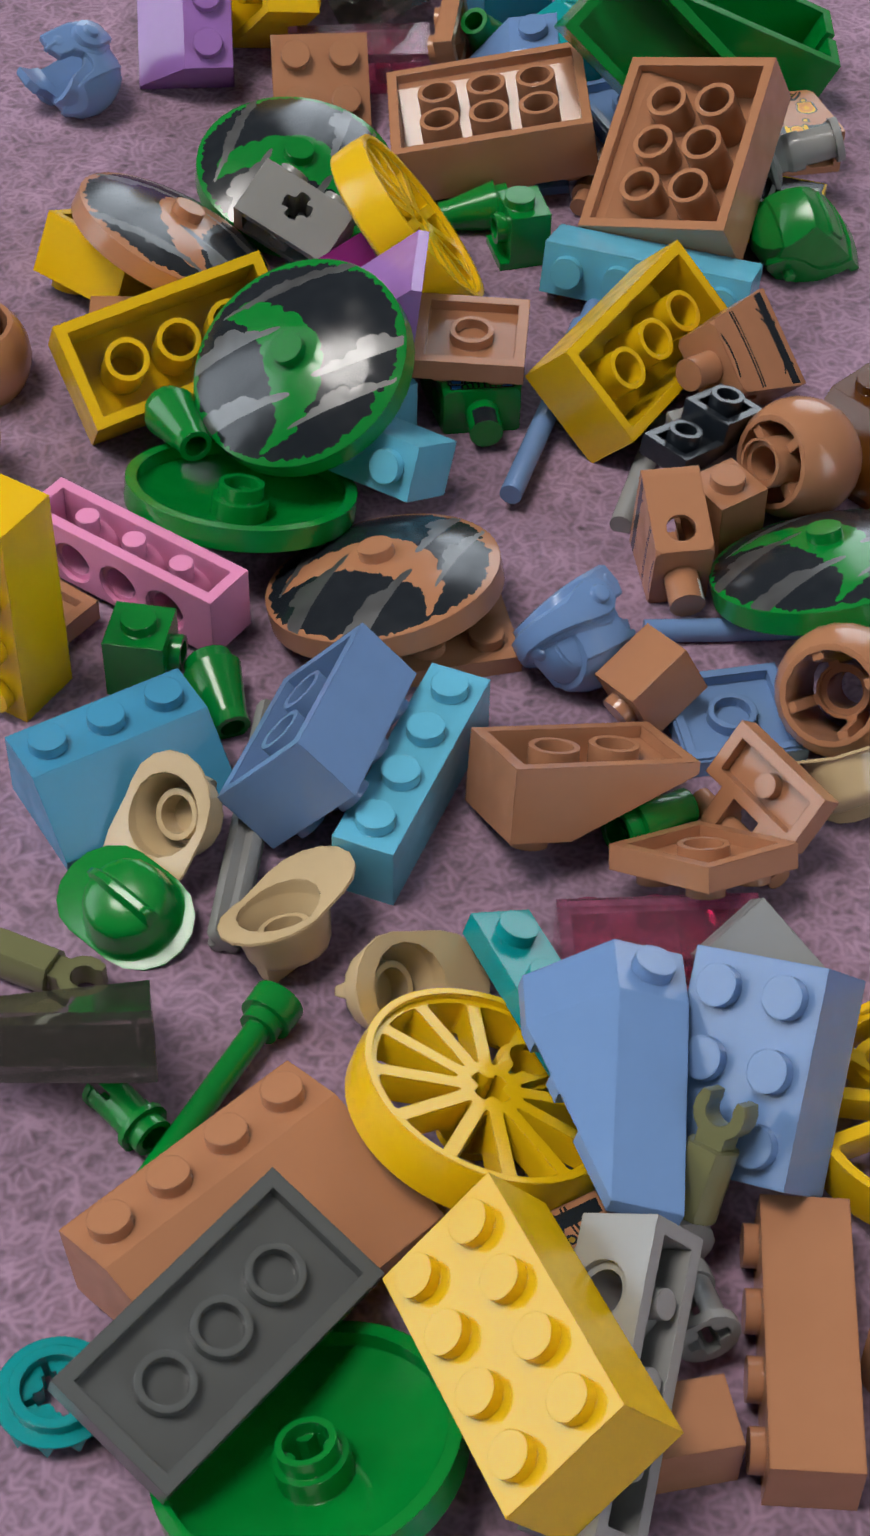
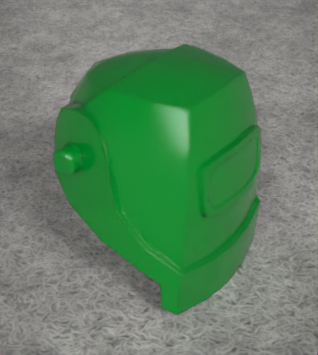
M804 186L787 188L767 196L759 203L749 236L750 248L768 272L777 280H784L786 282L820 281L847 269L851 272L859 269L857 249L847 224L832 203L819 191Z

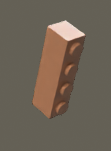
M760 1194L754 1223H742L739 1249L740 1267L753 1269L754 1288H744L741 1310L742 1333L745 1335H756V1356L746 1355L743 1377L744 1402L758 1404L759 1426H748L745 1450L747 1475L760 1476L761 1505L857 1511L868 1472L850 1199Z

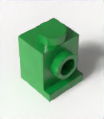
M537 185L529 187L512 186L507 190L498 191L497 212L490 215L491 235H486V243L499 271L540 266L543 264L545 242L551 235L552 214Z

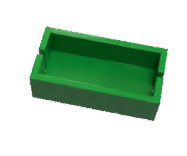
M578 0L554 26L619 95L621 94L632 57H736L683 0Z
M683 0L736 57H776L789 91L808 90L814 92L819 97L841 67L837 44L832 39L835 34L830 11L807 0Z

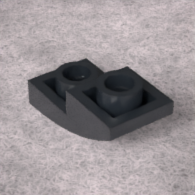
M721 383L687 397L681 418L645 432L639 453L662 468L699 465L701 470L720 458L740 441L747 423L762 408L745 398L739 389Z

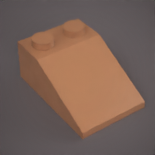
M648 721L471 727L465 801L511 847L524 851H540L546 849L548 843L572 842L699 775L700 761Z

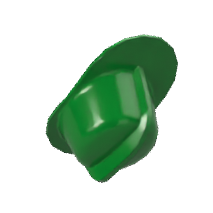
M106 845L89 851L70 866L60 881L56 902L61 920L72 933L103 958L123 969L146 971L164 966L182 953L193 935L196 913L191 895L178 879L145 854L126 845Z

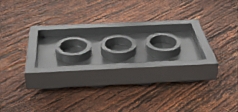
M272 1167L50 1381L48 1391L163 1505L374 1289L383 1277L384 1272Z

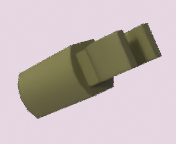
M0 927V979L45 996H49L50 993L58 995L61 1004L66 1009L75 1013H87L91 1008L89 992L77 985L88 982L105 988L108 983L107 969L100 959L92 956L68 958L65 952Z
M720 1085L704 1087L696 1096L693 1114L698 1129L696 1134L688 1136L686 1142L685 1213L683 1219L695 1225L709 1226L716 1223L740 1154L739 1149L736 1148L738 1138L749 1134L755 1127L759 1116L758 1104L748 1101L738 1103L733 1111L731 1121L727 1122L720 1112V1102L725 1092V1088Z

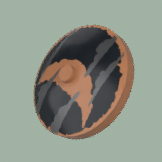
M114 172L89 175L81 182L71 204L74 222L87 241L115 266L152 289L259 250L231 223L200 202L172 188L133 175ZM260 252V254H261V256H262V258H263V261H264V263H265V265H266L267 270L270 271L271 269H270L269 264L267 263L265 257H264V256L262 255V253Z
M393 515L353 524L348 531L333 541L316 547L298 550L272 576L266 589L265 604L272 630L277 639L285 647L302 656L314 658L363 622L399 657H403L446 642L476 624L491 610L499 599L504 587L505 573L499 546L492 535L482 527L470 521L447 515Z

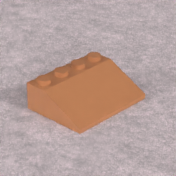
M569 42L386 72L391 151L414 174L434 201L456 197L493 180L494 185L506 183L508 188L512 186L529 187L539 183L558 180L574 181L595 174L598 157L583 56Z
M632 57L578 227L666 245L679 240L686 249L743 260L791 99L777 58Z
M287 1060L59 1229V1233L77 1288L114 1320L272 1167L384 1272L383 1277L445 1215L432 1200L403 1183L374 1156L357 1132L350 1117L348 1107L334 1092Z

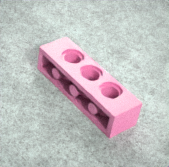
M60 477L43 491L50 498L60 578L114 606L116 601L176 608L178 633L186 635L188 644L197 649L209 645H222L226 647L251 624L247 569L63 477Z

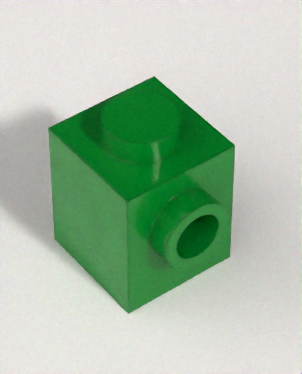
M116 601L101 643L107 694H114L176 668L183 671L184 662L187 657L188 640L186 635L178 633L176 608Z

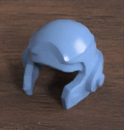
M90 20L68 22L40 35V42L44 46V51L58 59L57 61L42 69H28L24 67L17 69V75L25 87L33 94H36L42 102L50 106H56L61 111V115L70 118L85 119L102 113L113 103L122 82L121 65L110 50L111 36L101 25Z
M598 565L563 586L539 605L513 632L515 640L512 643V647L519 662L525 668H539L555 688H561L567 692H590L603 688L595 673L636 634L635 629H630L628 619L620 618L615 609L616 598L622 594V590L618 580L605 565Z

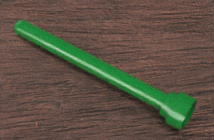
M262 980L257 983L242 1004L241 1030L137 1171L213 1116L264 1044H273L276 1039H283L289 1035L303 1015V1007L300 1001L290 990L269 980Z

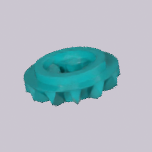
M67 1336L41 1339L17 1351L2 1367L0 1371V1426L10 1435L17 1448L23 1445L37 1448L48 1458L53 1450L72 1447L81 1452L86 1440L93 1436L69 1411V1414L62 1416L61 1412H56L50 1403L43 1404L46 1401L45 1389H47L45 1377L50 1376L53 1379L90 1342Z

